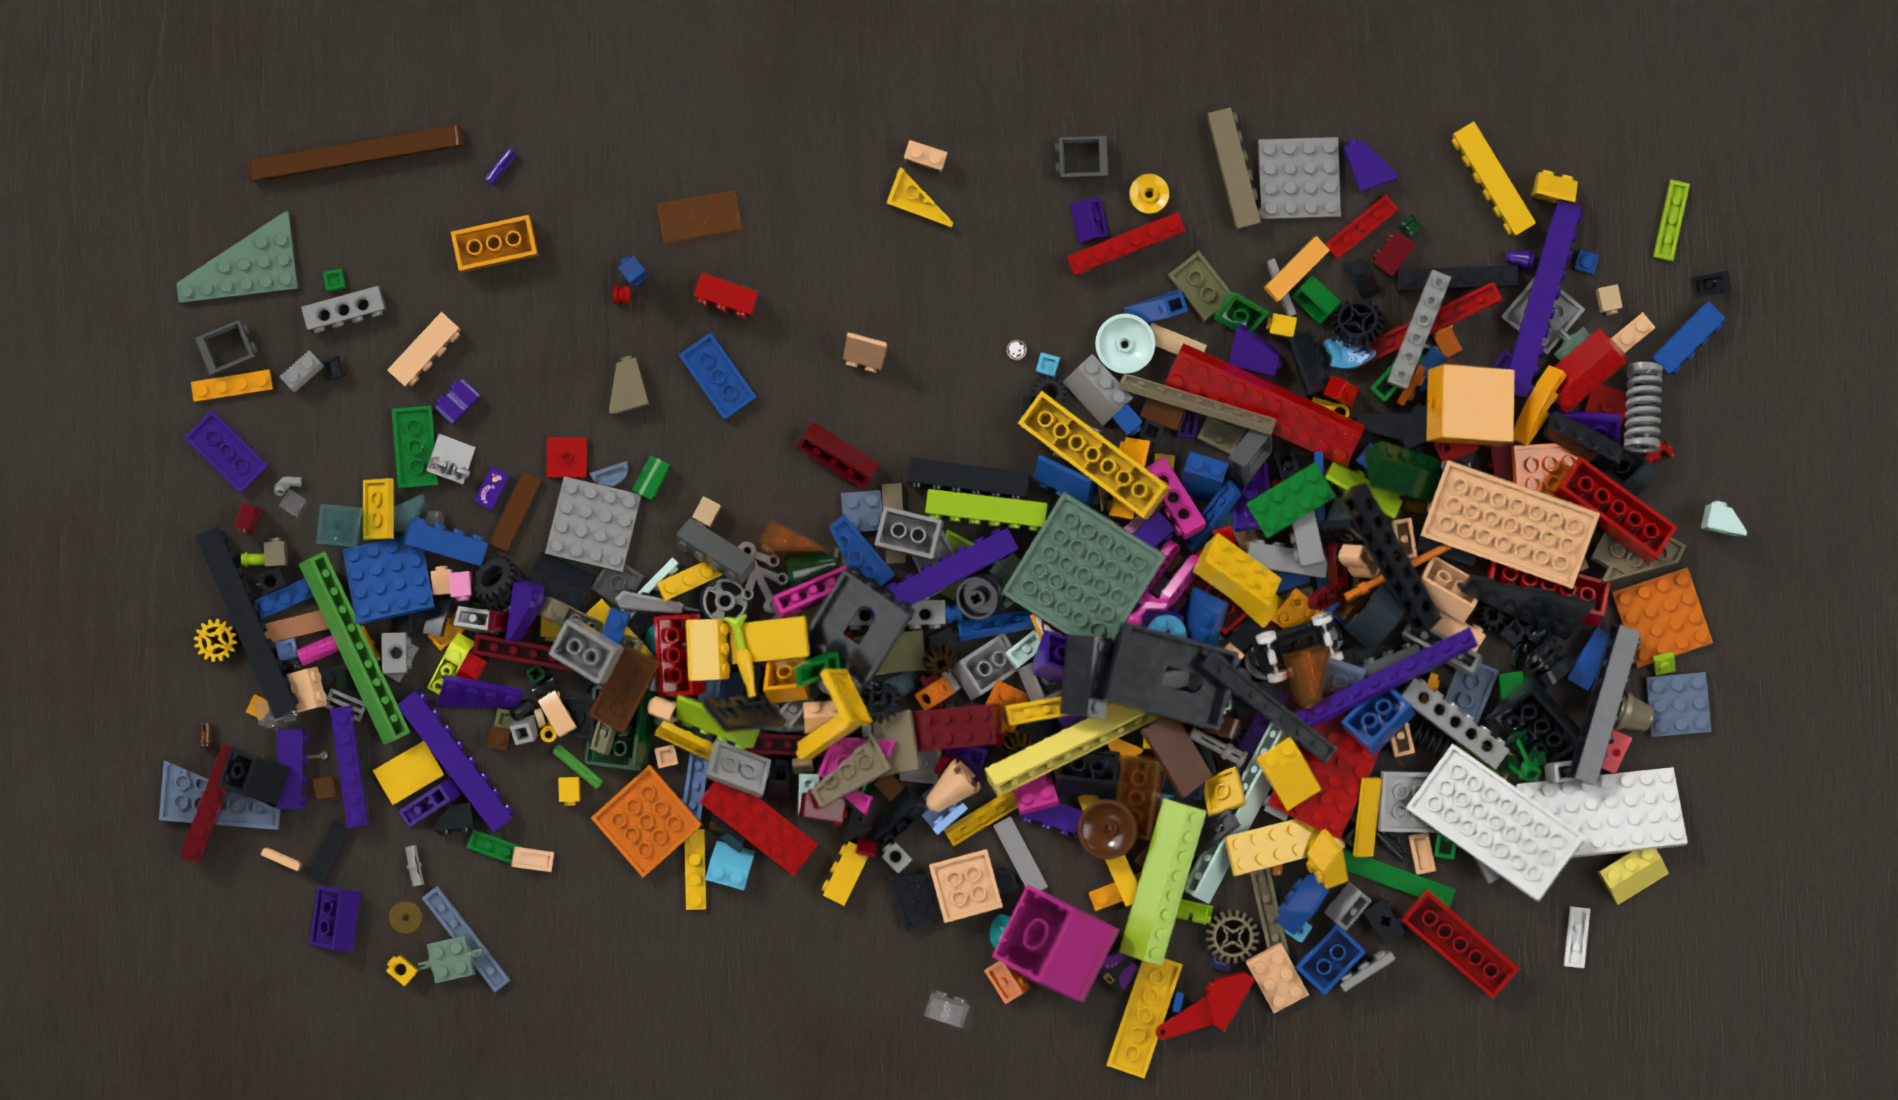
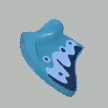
M1328 338L1323 343L1331 357L1330 367L1334 369H1354L1376 357L1374 350L1363 345L1361 349L1356 345L1351 349L1350 344L1344 347L1343 341L1338 342L1336 340L1333 342L1331 338Z

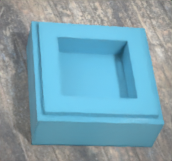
M1041 353L1036 372L1055 376L1060 357Z

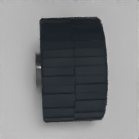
M1382 583L1377 586L1348 623L1345 622L1344 629L1367 649H1372L1393 630L1405 611L1399 606L1390 588Z

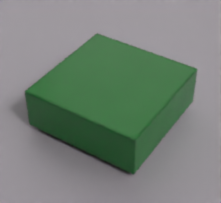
M342 268L322 272L326 292L346 289Z

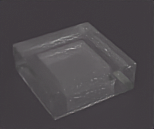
M289 489L279 506L296 517L307 500Z

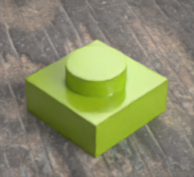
M1673 652L1653 656L1656 676L1676 671Z

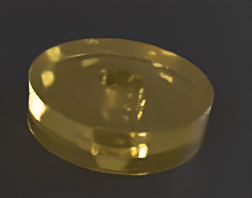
M400 902L390 912V924L399 933H411L422 922L421 910L412 902ZM403 914L409 915L408 921L402 919Z

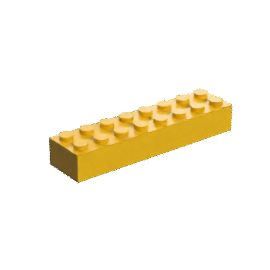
M1042 391L1018 422L1019 425L1146 520H1148L1171 489L1170 486Z

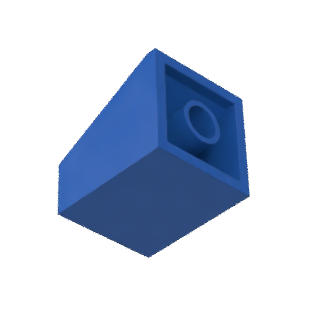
M1190 451L1181 474L1180 482L1190 497L1210 503L1221 488L1229 463Z

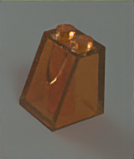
M1320 644L1282 655L1293 700L1301 707L1304 706V708L1313 707L1316 705V702L1321 701L1329 651Z

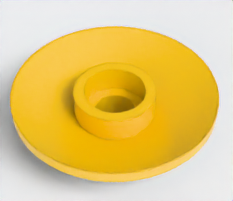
M1155 174L1141 175L1134 180L1130 187L1131 203L1140 212L1147 214L1156 213L1163 209L1168 202V185L1161 177ZM1147 191H1151L1153 193V196L1151 198H1147L1145 196V193Z

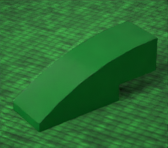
M826 652L794 666L796 686L800 687L823 680L820 673L825 669H841L838 652Z

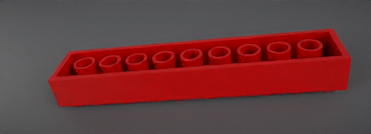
M1185 343L1180 348L1164 384L1274 418L1277 422L1272 434L1312 452L1323 451V457L1347 467L1365 427L1364 424Z

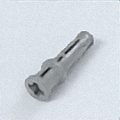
M1195 727L1189 733L1191 740L1220 754L1223 760L1228 759L1234 762L1239 768L1246 760L1248 752L1233 747L1232 743L1225 744L1197 730ZM1201 737L1204 738V739H1206V740H1208V741H1210V742H1212V743H1214L1215 746L1212 745V744H1210V743H1208V742H1206V741H1204L1203 739H1201Z

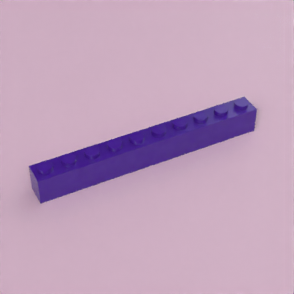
M1561 200L1556 202L1508 370H1514L1515 397L1525 399L1533 390L1534 384H1531L1533 376L1536 377L1539 365L1536 363L1538 357H1542L1545 346L1542 345L1544 338L1548 337L1550 327L1547 325L1549 319H1553L1556 308L1553 307L1555 300L1559 299L1561 289L1558 287L1560 280L1564 281L1567 270L1564 269L1566 261H1570L1572 250L1569 249L1571 242L1575 243L1578 231H1575L1577 223H1581L1583 212H1580L1582 206Z

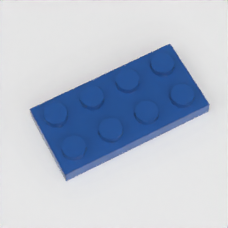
M711 332L679 354V357L724 420L757 398Z

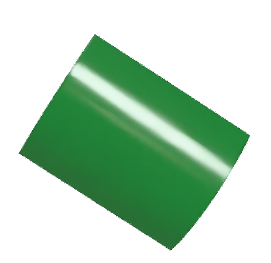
M1313 275L1291 297L1319 324L1341 303Z
M649 455L632 491L653 501L671 465Z

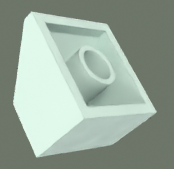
M1715 501L1705 506L1701 529L1736 537L1747 535L1746 529L1733 509L1726 507L1727 503Z

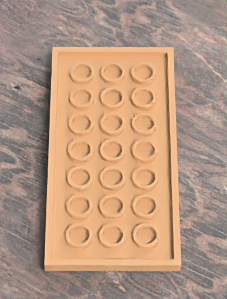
M1447 460L1421 536L1573 589L1600 513Z

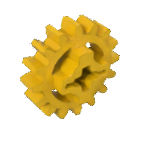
M210 619L208 620V625L201 624L202 630H196L199 637H194V640H198V644L194 645V647L201 649L198 654H205V660L211 657L212 662H216L218 657L220 661H224V655L230 658L229 651H236L233 644H238V641L234 640L237 633L231 632L234 627H227V621L220 624V619H216L215 623ZM218 627L215 632H207L210 628ZM225 633L228 634L229 643L225 640ZM219 636L218 640L223 644H214L210 637ZM203 638L206 639L208 645L206 648L203 644ZM219 648L225 649L221 653L214 654Z

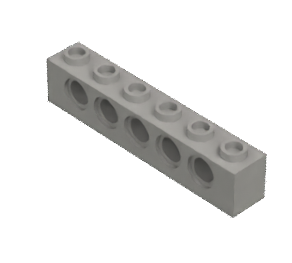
M1435 270L1430 272L1387 379V384L1402 390L1407 389L1450 282V276Z
M921 600L911 605V608L916 611L907 624L909 629H921V625H929V629H939L941 625L945 624V600ZM861 606L848 625L849 630H861V626L871 627L874 622L871 614L868 621H862L859 617L862 610L869 611L867 606ZM922 609H927L930 612L928 620L920 618L919 613Z
M1420 677L1409 680L1399 694L1412 704L1416 712L1491 769H1496L1510 751L1506 748V742L1499 737L1497 739L1493 738L1490 735L1491 731L1485 726H1477L1472 716L1467 713L1465 715L1458 711L1460 708L1451 701L1449 703L1442 699L1444 695L1436 689L1431 691L1426 687L1428 683ZM1425 692L1427 694V701L1422 704L1419 702L1418 697L1420 693ZM1438 704L1443 707L1441 715H1436L1434 712V708ZM1454 716L1459 719L1457 727H1452L1450 724V720ZM1472 728L1475 736L1469 740L1466 737V732ZM1488 740L1491 747L1485 752L1482 749V743Z

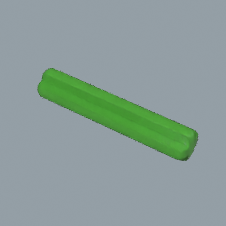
M557 745L554 748L553 754L595 789L601 786L603 780L561 745Z

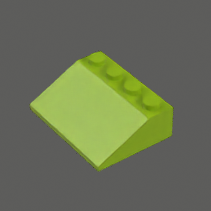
M1334 461L1331 462L1324 474V478L1330 487L1344 494L1351 486L1366 482L1388 521L1395 519L1403 501L1399 498L1400 495L1370 487L1369 480L1365 478L1366 474L1358 469L1355 471L1348 468L1349 464L1345 467Z

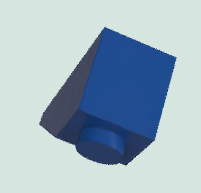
M627 256L620 261L621 266L618 269L633 288L649 277L646 270L634 256L631 258Z

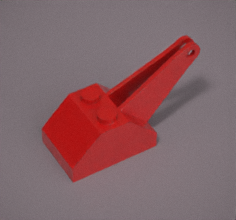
M1244 971L1216 977L1213 981L1209 980L1204 989L1206 991L1205 996L1159 1025L1155 1030L1156 1036L1159 1039H1167L1212 1024L1225 1031L1255 978ZM1162 1029L1165 1030V1034L1163 1035L1160 1034V1030Z

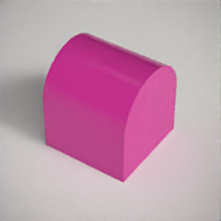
M1027 884L992 957L1045 986L1085 1002L1118 935L1119 929Z

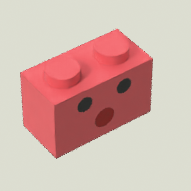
M1615 729L1612 730V740L1608 744L1606 750L1607 757L1601 769L1611 774H1616L1632 740L1631 737Z

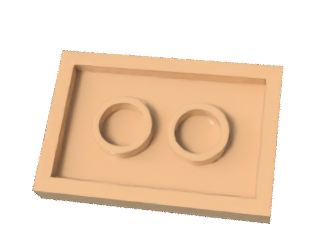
M1281 942L1246 960L1273 1013L1309 995Z

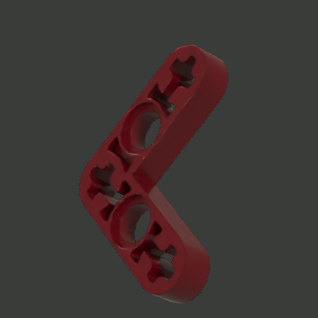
M1332 542L1326 548L1329 584L1309 595L1308 607L1310 610L1322 611L1345 599L1344 593L1349 591L1347 568L1342 565L1338 557L1343 546L1341 543Z

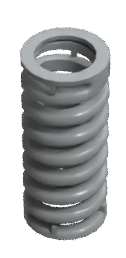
M1634 362L1627 365V378L1629 380L1626 382V387L1628 388L1626 398L1628 401L1625 406L1627 409L1625 413V418L1627 419L1625 429L1627 431L1624 433V449L1629 452L1653 453L1660 450V440L1649 437L1660 434L1659 428L1652 427L1661 423V419L1655 417L1661 414V408L1655 405L1661 404L1662 399L1653 396L1662 393V388L1653 386L1662 383L1663 366L1660 364ZM1638 383L1642 384L1643 386H1635L1634 384ZM1634 394H1640V395H1645V396H1637V397H1636V396H1634ZM1634 404H1639V405H1646V406H1638V407H1635V406H1633V405H1634ZM1638 414L1644 416L1634 417L1633 415ZM1637 424V425H1642V426H1641V427H1634V426H1632V425ZM1635 434H1636V435L1645 436V437L1635 438V437H1633L1632 435H1635ZM1639 446H1648V448H1639Z

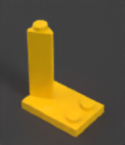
M825 669L820 673L823 678V684L828 689L840 714L797 742L798 750L796 755L801 761L811 760L859 726H867L873 722L848 670Z

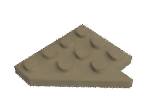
M1604 531L1590 559L1607 568L1600 582L1605 584L1676 565L1687 545L1671 537L1659 557L1649 564Z

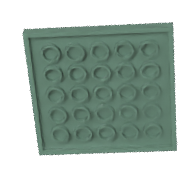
M1064 491L1006 584L1002 594L1066 634L1108 637L1114 640L1118 634L1120 623L1126 621L1166 555Z

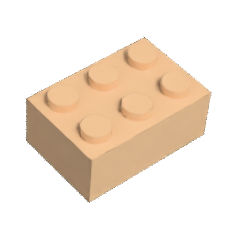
M1437 556L1430 559L1424 567L1420 579L1435 606L1463 623L1467 620L1478 599L1460 592L1462 584L1470 575Z

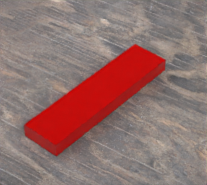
M1386 194L1329 240L1325 246L1335 259L1338 260L1399 209Z

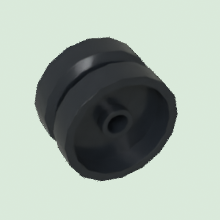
M981 571L973 574L963 581L957 589L956 601L958 608L971 619L981 620L989 617L1000 609L1005 602L1006 596L1002 594L1005 588L1003 582L991 572Z

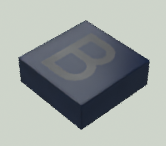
M1219 952L1215 956L1212 955L1209 967L1228 972L1232 958H1230L1229 963H1226V956L1220 961L1218 960Z

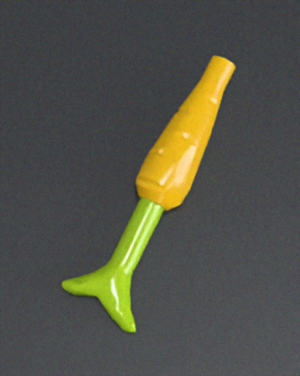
M743 614L737 619L724 617L723 619L734 630L738 648L736 661L746 686L748 697H755L752 656L745 647L742 634V625L747 615Z

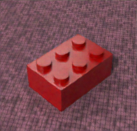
M701 273L694 292V297L697 299L698 304L707 307L712 304L721 312L728 313L730 310L735 312V316L746 320L747 317H753L760 296L758 291Z

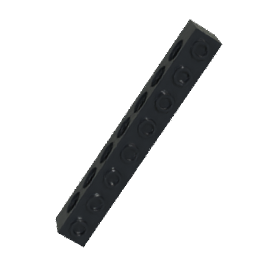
M1367 483L1351 486L1339 498L1399 606L1405 611L1404 615L1415 634L1429 631L1442 616Z

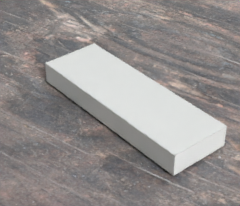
M1572 906L1569 908L1564 966L1585 967L1590 908Z

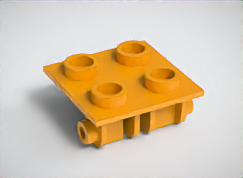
M1295 588L1288 598L1284 600V603L1281 604L1271 620L1285 629L1312 620L1313 616L1322 613L1324 610H1310L1308 607V597Z

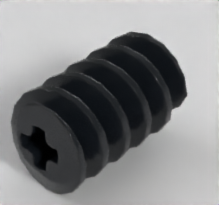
M1422 720L1412 735V742L1414 744L1416 741H1419V748L1426 745V753L1432 749L1433 757L1439 753L1440 761L1452 744H1456V741L1450 744V737L1443 740L1444 733L1442 732L1436 736L1437 729L1434 728L1429 731L1430 724L1423 727L1424 721Z

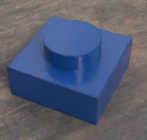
M1579 250L1573 270L1593 275L1599 255Z

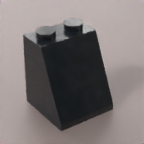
M231 747L218 785L243 796L278 805L291 767L278 761Z

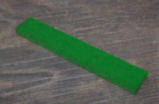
M1343 848L1346 871L1417 897L1428 888L1450 907L1456 889L1368 857H1355L1352 851Z

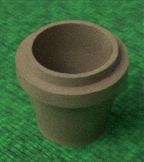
M1624 690L1623 702L1619 706L1617 712L1618 719L1613 729L1647 731L1653 720V707L1634 697L1631 692Z

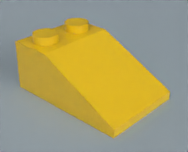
M1291 737L1255 759L1287 811L1321 790Z

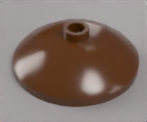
M1111 799L1099 800L1089 805L1083 811L1078 822V835L1081 844L1091 855L1105 860L1116 859L1125 855L1134 845L1137 837V823L1130 809L1121 802ZM1108 825H1112L1114 827L1113 832H1110L1108 830Z

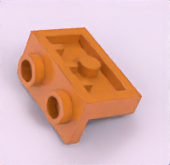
M1001 961L994 963L984 970L1005 1004L1022 995L1030 988L1028 979L1021 972Z

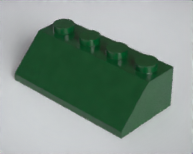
M1382 441L1364 451L1370 487L1428 504L1432 502L1442 476L1439 458Z

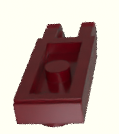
M489 610L487 630L507 632L509 612ZM529 627L526 633H534V629Z

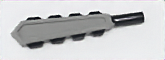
M628 589L627 591L623 590L615 597L619 608L625 612L638 610L639 613L647 614L650 611L656 615L666 613L667 616L682 612L703 615L701 608L698 606L684 605L677 601L676 598H671L664 602L661 595L651 596L647 592L639 594L636 590Z

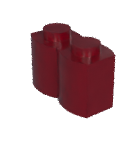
M241 503L234 526H237V531L250 535L252 531L256 532L263 509Z

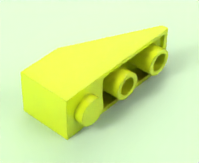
M460 633L455 636L427 687L428 689L439 695L444 674L456 676L466 656L472 651L474 641Z

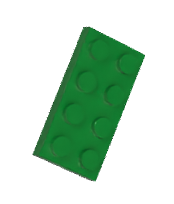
M432 406L392 409L398 488L439 485L438 475L426 471L435 446Z
M1313 463L1246 505L1268 539L1336 498V495L1316 463Z

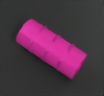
M329 636L298 649L297 654L304 666L338 652L339 649L333 636Z

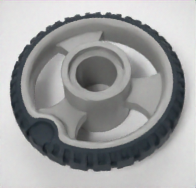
M726 575L709 581L703 587L700 594V608L706 619H723L725 611L732 610L736 604L743 606L741 613L735 617L736 619L743 614L748 615L751 600L743 601L740 594L734 596L728 591H723L721 587L722 582H729L735 584L743 591L745 588L744 583L740 585L739 583L732 582ZM709 592H713L716 595L715 604L717 610L712 614L709 612L706 602ZM744 592L746 598L750 597L749 592ZM725 595L731 599V603L727 607H723L720 604L721 597Z

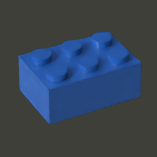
M1392 688L1358 705L1341 723L1345 732L1374 756L1415 715L1412 704Z
M1334 923L1294 967L1322 994L1326 995L1366 951L1338 924Z

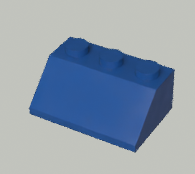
M1039 455L1034 479L1039 481V486L1047 490L1052 487L1057 490L1056 494L1060 496L1065 491L1082 503L1091 506L1098 492V484L1095 481Z
M1193 587L1183 619L1187 639L1217 647L1228 603Z
M1308 874L1303 880L1300 878L1292 887L1295 890H1291L1284 899L1287 903L1283 902L1276 911L1279 915L1275 921L1292 935L1309 920L1330 890V888L1326 889L1322 883H1318L1315 875Z

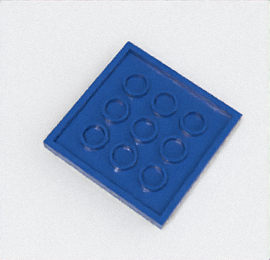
M404 536L343 549L355 623L362 625L435 609L424 549L404 544Z

